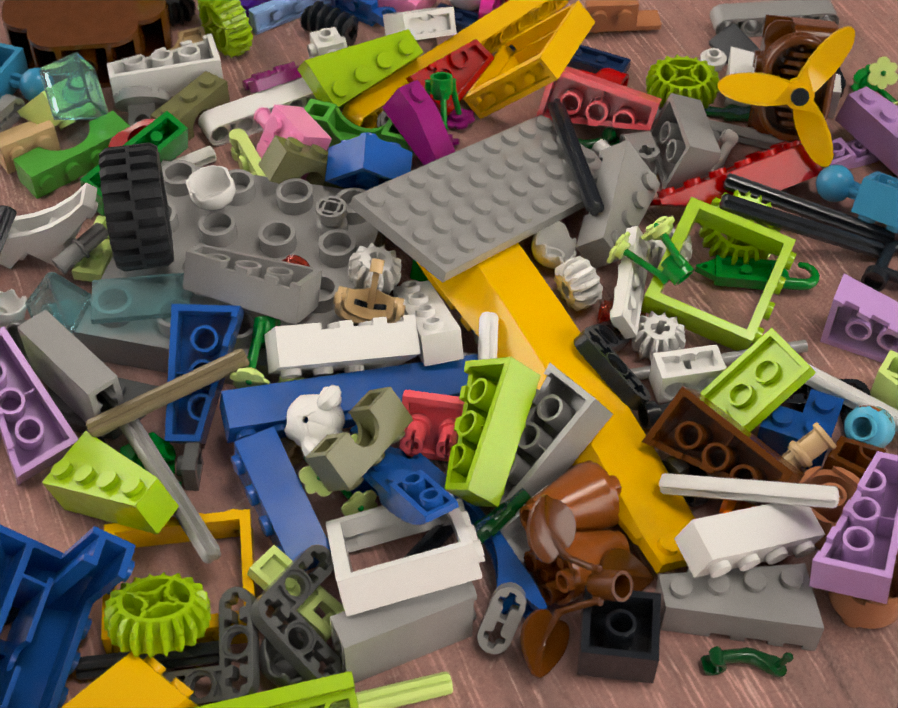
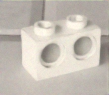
M717 344L653 353L649 381L657 403L671 402L682 386L695 389L700 393L726 369V365Z

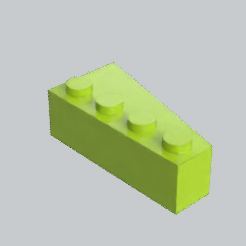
M406 29L304 60L297 70L317 100L337 104L340 109L357 96L416 60L424 52L410 30Z
M513 357L465 361L464 372L468 374L467 385L461 386L459 397L464 402L462 416L456 418L454 430L459 435L458 443L451 447L444 489L474 506L499 507L541 376Z
M87 431L81 435L65 456L52 467L51 472L42 482L64 510L157 535L179 507L156 476L98 438L92 437Z

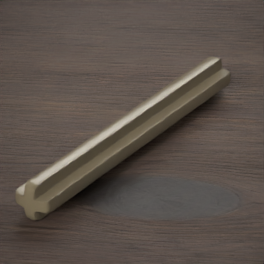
M237 349L88 419L86 421L88 432L92 437H100L227 377L232 372H237L240 368L248 367V357L243 349Z

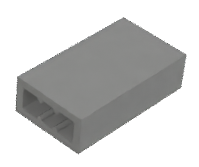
M46 309L17 327L30 366L35 374L83 421L86 422L88 419L125 403L118 376Z
M472 581L347 617L345 611L330 616L333 651L340 658L342 665L341 673L352 671L354 683H357L471 637L473 620H476L474 601L477 600V593Z

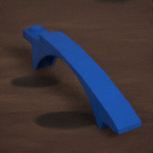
M357 425L350 429V436L358 434ZM391 445L384 452V454L392 452L413 472L422 469L443 489L445 488L447 475L421 453L408 459L401 449L393 448ZM363 479L358 487L351 490L353 494L357 491L364 493L367 490H373L376 496H379L378 492L365 479ZM462 499L471 525L486 516L478 506H474ZM500 530L494 536H490L485 540L483 544L494 566L497 587L502 583L512 582L521 586L525 591L526 607L523 617L526 619L529 614L537 609H547L548 606L534 580ZM509 593L507 597L500 596V599L503 600L501 613L506 615L511 605H519L515 601L516 595L514 593Z

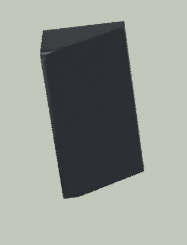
M735 23L728 25L708 43L711 48H717L727 56V65L731 47L750 52L760 50Z

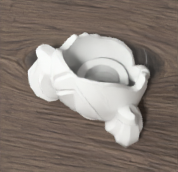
M331 385L324 387L320 394L300 395L288 408L285 433L289 439L302 447L305 457L326 435L342 433L345 416L340 406L342 392L339 386ZM306 417H308L307 423L304 422V419Z

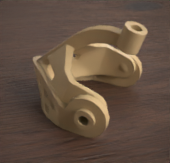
M372 258L369 272H373L371 288L351 289L339 286L333 301L337 316L344 320H352L357 325L378 317H387V323H396L401 319L406 306L403 305L404 298L391 297L377 290L379 274L383 273L385 260ZM355 299L367 302V308L354 304ZM383 304L387 305L386 310H375L374 305Z

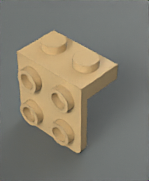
M50 120L40 124L28 121L0 132V164L8 174L15 172L16 168L13 159L37 147L59 151L60 146L55 126Z

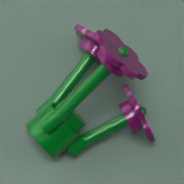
M436 72L431 74L430 79L425 80V90L430 96L431 93L433 99L440 101L441 117L446 129L447 127L464 129L468 124L475 121L473 110H465L460 107L456 90V79L453 78L452 74ZM451 95L455 110L447 116V100L450 99ZM449 134L453 145H459V139L453 138V135Z

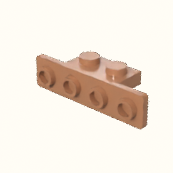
M586 0L585 9L595 21L589 32L650 31L661 29L658 11L639 10L638 0Z

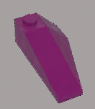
M418 80L399 87L382 107L423 165L456 152L437 106Z

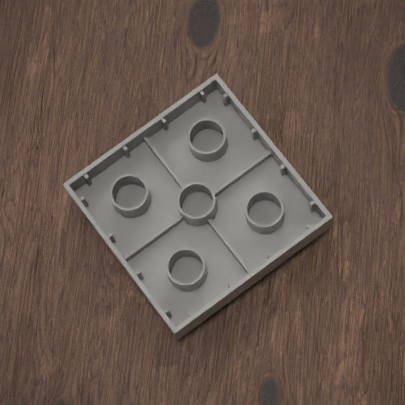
M163 160L161 166L170 215L174 262L169 266L124 272L116 267L115 260L112 257L74 330V336L101 361L168 373L171 304L232 305L210 297H200L195 295L194 292L183 289L186 251L197 244L322 269L318 307L298 324L321 323L322 329H326V325L344 320L335 314V304H333L339 286L354 289L353 281L348 280V264L352 253H356L359 246L368 248L371 242L375 247L380 248L384 245L386 236L349 207L352 197L366 191L364 189H340L315 185L299 178L288 179L278 184L269 181L267 177L252 175L250 172L242 169L229 170V174L234 179L236 187L232 202L222 209L204 210L198 208L193 203L186 186V180L191 173L202 168V166H195L186 160H175L172 162ZM327 196L342 198L347 205L348 231L333 229L320 236L317 230L316 203ZM242 308L245 314L234 351L243 349L248 356L254 318L267 315ZM281 320V326L295 325ZM260 348L256 370L264 374V378L270 384L280 381L279 377L281 374H269L266 348ZM333 371V375L338 374L339 371ZM313 372L301 373V377H304V379L314 378ZM230 375L225 377L224 383L233 385Z

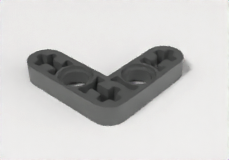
M319 544L312 545L300 553L250 607V617L254 625L306 681L340 674L342 670L338 655L297 612V609L327 578L334 568L330 550ZM313 558L318 559L317 569L307 574L304 570L313 562ZM287 578H292L300 585L299 596H293L287 591L285 586ZM269 605L274 608L271 618L265 614ZM286 620L288 622V625L278 630L277 627L282 625V622ZM290 630L297 631L303 637L304 643L301 650L295 649L289 643L288 634ZM313 649L314 653L309 655L310 658L306 660L304 655ZM321 661L326 665L324 668L325 674L323 675L318 672Z
M242 587L229 588L220 598L219 665L164 672L162 674L170 682L177 677L193 691L196 682L200 678L209 677L212 684L209 694L203 698H197L194 692L189 697L198 706L254 694L259 690V630L250 617V607L256 600V597ZM238 598L246 602V606L240 607L239 616L237 612L231 609L232 605L238 604ZM239 620L247 623V626L239 625ZM238 634H246L248 638L246 649L242 653L233 654L230 647L232 639ZM232 662H248L247 665L240 664L241 676L248 679L247 684L241 685L240 692L232 687L233 682L239 680V668L231 665Z

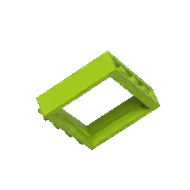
M691 197L671 238L679 253H681L696 222L778 256L747 329L662 294L665 285L655 275L644 295L641 311L648 314L653 311L656 315H662L665 312L668 318L677 317L678 324L684 325V329L735 351L748 349L752 343L754 344L762 337L765 329L759 327L762 319L769 320L776 303L770 300L773 293L776 295L780 294L786 278L782 277L781 274L783 269L790 270L797 253L792 252V248L796 239ZM666 249L657 268L660 271L664 269L661 263L671 255L668 249Z

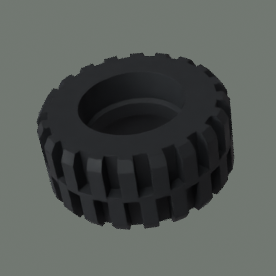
M141 143L105 148L99 153V173L106 225L116 267L127 272L169 266L174 262V250L167 195L157 146L152 143Z

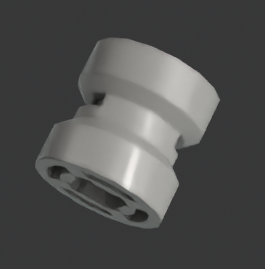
M327 196L320 199L315 207L319 235L322 236L325 232L333 229L348 231L346 202L337 196Z

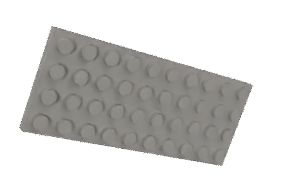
M539 115L352 197L349 207L443 283L584 208L585 205L553 121ZM580 144L594 178L595 171L600 169L602 161L593 150Z

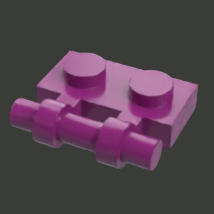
M295 61L275 66L272 71L266 70L252 74L251 78L242 81L243 87L246 91L250 90L251 93H255L301 78L302 76L297 70L300 65L296 66Z

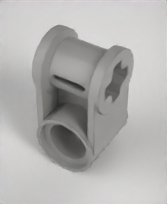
M650 131L621 134L619 143L628 140L649 169L657 176L658 171L655 164L656 159L660 155V150L653 139L652 133Z

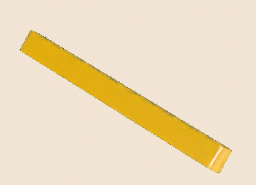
M509 0L348 102L343 108L342 114L355 125L370 129L377 128V118L384 111L382 109L384 104L399 87L409 84L405 78L474 39H477L493 54L502 43L552 16L564 8L569 0Z

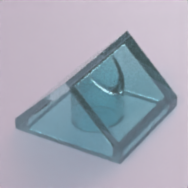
M77 52L40 69V76L54 120L96 119L108 113L95 68Z
M48 272L25 304L31 318L46 309L73 334L94 296L57 273Z

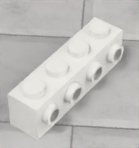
M410 280L403 282L401 286L394 287V297L404 298L403 305H406L404 315L415 314L420 347L419 357L424 366L464 359L461 328L429 280L423 282Z
M771 503L693 519L674 539L694 578L709 574L711 578H716L726 574L731 569L739 568L740 571H746L765 561L772 565L791 555H794L796 558H802L816 549L814 544L825 535V532L810 507Z

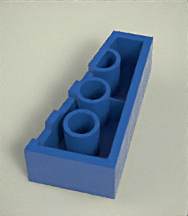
M171 304L168 382L234 351L245 314L241 306ZM225 377L166 405V442L171 444H186V442L206 444Z
M274 426L234 441L235 455L231 456V462L244 486L250 505L254 506L259 516V524L265 537H270L273 545L279 548L292 561L312 545H323L330 550V544ZM313 558V562L304 571L306 572L317 567L318 559Z

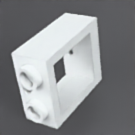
M454 7L427 8L383 15L385 36L406 29L410 30L416 40L457 34Z

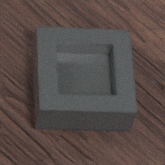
M186 442L184 454L179 455L177 458V476H182L185 490L199 491L204 465L200 442Z

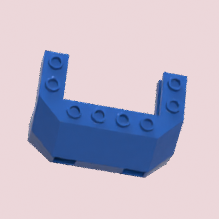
M0 525V634L10 608H20L17 618L11 625L6 641L0 639V708H61L69 690L65 687L68 675L74 672L80 660L81 654L77 652L80 640L86 637L92 624V619L88 618L92 605L105 594L109 595L121 581L126 582L135 566V561L131 560L136 547L135 544L94 526L63 553Z

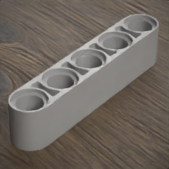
M776 0L728 3L715 6L709 14L716 35L728 25L735 23L748 37H760L763 34L766 14L834 21L837 25L839 23V17L831 0Z

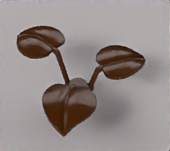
M543 494L537 499L529 514L527 521L529 548L533 555L542 563H552L559 554L563 560L591 571L592 573L587 578L586 587L593 597L589 600L559 608L554 611L553 615L547 609H537L526 618L520 635L521 649L531 674L536 678H541L548 674L566 651L570 629L566 622L559 620L561 616L591 606H602L604 600L625 602L630 598L633 590L642 591L655 579L637 557L624 549L612 548L602 556L600 565L591 564L568 554L565 549L573 543L576 534L574 515L565 503L551 498L547 494Z

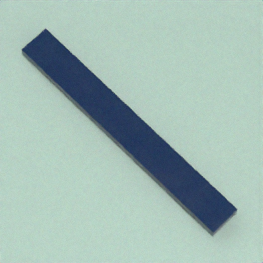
M440 3L436 8H438V7H454V6H451V5H448V4H444V3ZM454 7L456 32L459 33L479 20L478 13ZM512 44L509 46L511 49L516 50ZM580 45L567 66L595 74L602 68H611L627 73L630 68L631 59Z

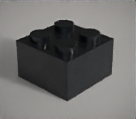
M586 585L584 589L583 601L592 599L593 597L588 592ZM633 590L630 598L625 602L604 600L602 606H591L581 609L577 675L654 683L659 663L661 593Z

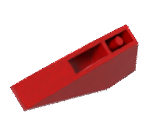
M783 141L769 146L770 149L759 150L747 154L744 159L734 162V165L731 167H721L708 172L709 176L700 179V176L688 179L683 182L684 186L675 189L674 186L657 191L658 197L652 199L650 206L687 207L691 197L711 205L715 197L721 199L725 192L733 195V192L725 190L723 186L725 178L729 173L777 190H783L818 176L822 168L812 160L801 141Z

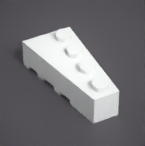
M415 314L403 315L402 319L396 323H387V317L372 318L371 321L361 322L358 326H354L352 320L334 322L326 325V329H322L321 323L275 326L264 334L269 374H281L282 379L298 378L302 376L301 373L313 372V377L333 375V371L349 373L397 366L420 354Z

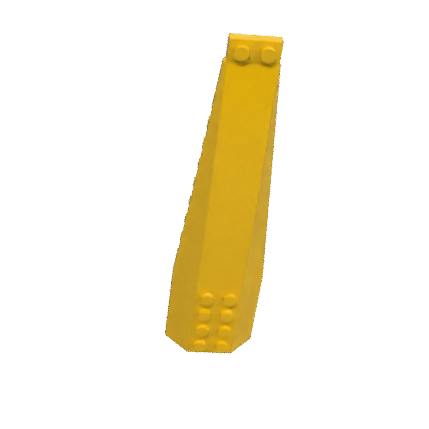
M519 243L443 283L417 262L429 282L450 309H457L461 314L460 322L468 332L473 330L479 337V318L483 312H493L498 315L497 358L513 357L541 375L536 389L540 390L547 377L544 372L549 363H551L613 413L612 417L572 465L591 460L599 464L609 475H614L618 478L621 484V493L618 495V524L633 544L638 545L657 574L688 566L674 538L691 520L695 519L683 496L665 495L660 492L659 480L662 474L668 473L654 447L642 442L646 434L629 407L621 401L576 349L574 339L580 334V331Z

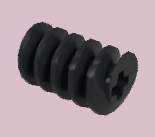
M316 1L312 6L306 7L301 15L300 23L305 31L315 32L323 28L335 27L340 37H345L347 47L353 46L356 41L359 24L357 16H350L348 12L341 13L339 8L333 9L331 5H324L322 1Z

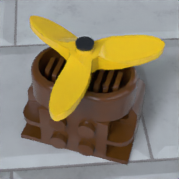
M766 14L760 50H755L752 67H754V72L727 75L718 82V89L724 96L732 100L751 104L748 127H753L759 133L770 134L783 141L799 140L815 163L822 167H828L833 159V144L826 120L829 115L836 71L844 62L853 46L855 30L851 26L839 29L834 21Z

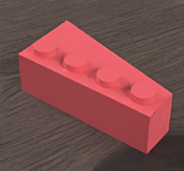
M566 67L558 80L546 85L536 116L542 115L552 120L548 105L550 102H554L555 99H560L565 104L572 123L650 131L662 99Z

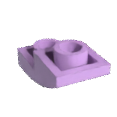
M841 137L832 140L833 159L830 165L838 164L851 169L879 161L857 139L847 143Z

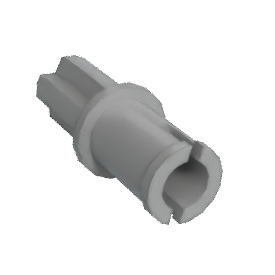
M95 223L79 238H72V243L55 258L51 259L53 264L64 275L67 274L84 257H90L89 253L109 236L108 230L101 223Z

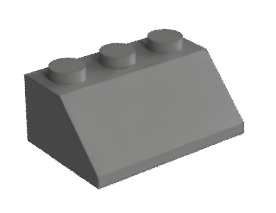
M671 93L650 130L660 150V155L656 159L655 165L663 189L671 186L677 189L684 186L683 182L698 176L701 179L708 176V172L719 162L721 151L701 100Z

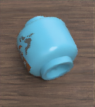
M862 405L856 407L847 415L844 422V432L847 438L880 448L886 447L895 435L896 425L893 417L887 410L879 406Z

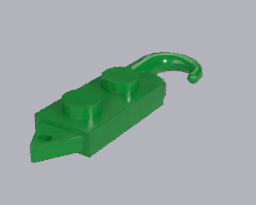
M716 255L715 259L697 264L695 267V272L713 280L714 285L764 290L776 260L760 259L755 261L754 258H749V264H743V257H738L736 264L731 265L732 256L722 258L720 255ZM799 262L798 267L810 273V277L807 279L789 277L787 269H783L781 276L785 277L786 281L782 289L804 291L814 288L819 282V272L813 265L805 262Z

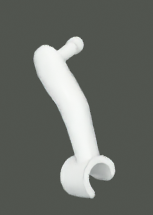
M731 129L724 130L718 139L723 143L720 149L721 156L719 162L713 166L712 170L721 168L725 164L731 149L738 142V134Z

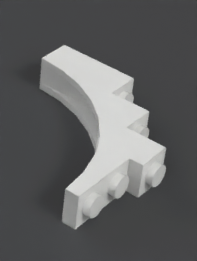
M85 183L71 197L53 207L31 214L15 216L0 254V264L11 269L18 260H24L27 254H30L54 265L51 259L72 243V238L76 239L82 223L86 218L91 219L98 208V202H96L97 188Z

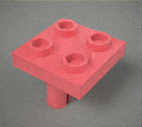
M404 390L402 403L414 420L404 430L405 435L400 439L399 449L409 457L421 453L427 459L449 462L451 447L458 443L459 435L454 430L456 418L462 416L464 402L458 396Z

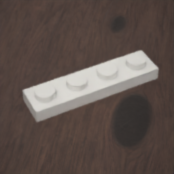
M638 225L627 228L626 232H630L628 242L631 246L629 250L649 263L651 245L648 241L641 239L643 233ZM626 256L621 259V263L618 265L617 286L614 288L615 297L613 308L610 310V319L613 326L619 329L625 339L636 337L638 333L647 270Z

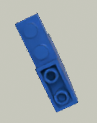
M392 452L385 453L383 460L377 465L370 467L363 475V478L378 492L381 504L396 517L407 523L422 525L459 508L458 501L422 469L413 472Z

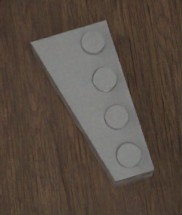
M628 140L603 149L600 152L599 159L602 161L600 169L595 171L594 180L597 182L596 186L603 201L604 210L599 212L597 216H592L590 212L584 216L576 245L578 251L585 259L590 261L591 266L594 268L609 264L607 263L609 252L615 246L616 241L622 234L626 233L627 228L639 226L661 184ZM614 259L613 262L619 261L621 259Z
M197 244L186 251L183 289L194 292L195 295L200 297H210L297 325L318 307L322 269Z

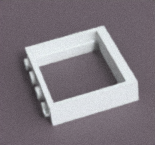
M461 498L456 499L459 508L422 525L407 523L396 517L384 506L325 522L336 582L346 617L483 578L479 565L480 562L485 561L483 547L480 539L478 540L474 525H471L468 512L465 511ZM440 524H443V526L451 524L458 543L355 572L352 570L349 556L350 552L428 531Z

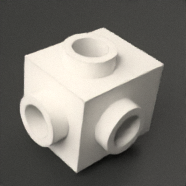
M335 27L311 32L310 44L307 45L309 58L347 48L345 37H340Z

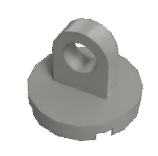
M133 86L119 91V94L116 93L114 95V105L116 109L128 113L129 126H132L143 118L151 119L150 114L171 99V95L163 88H158V92H153L151 87Z

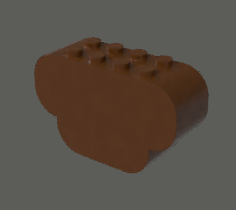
M5 0L2 5L1 18L9 45L23 48L28 69L42 68L47 70L53 76L56 85L84 71L94 88H109L111 84L107 69L108 63L139 54L146 58L151 56L156 49L165 47L169 50L173 47L166 0Z

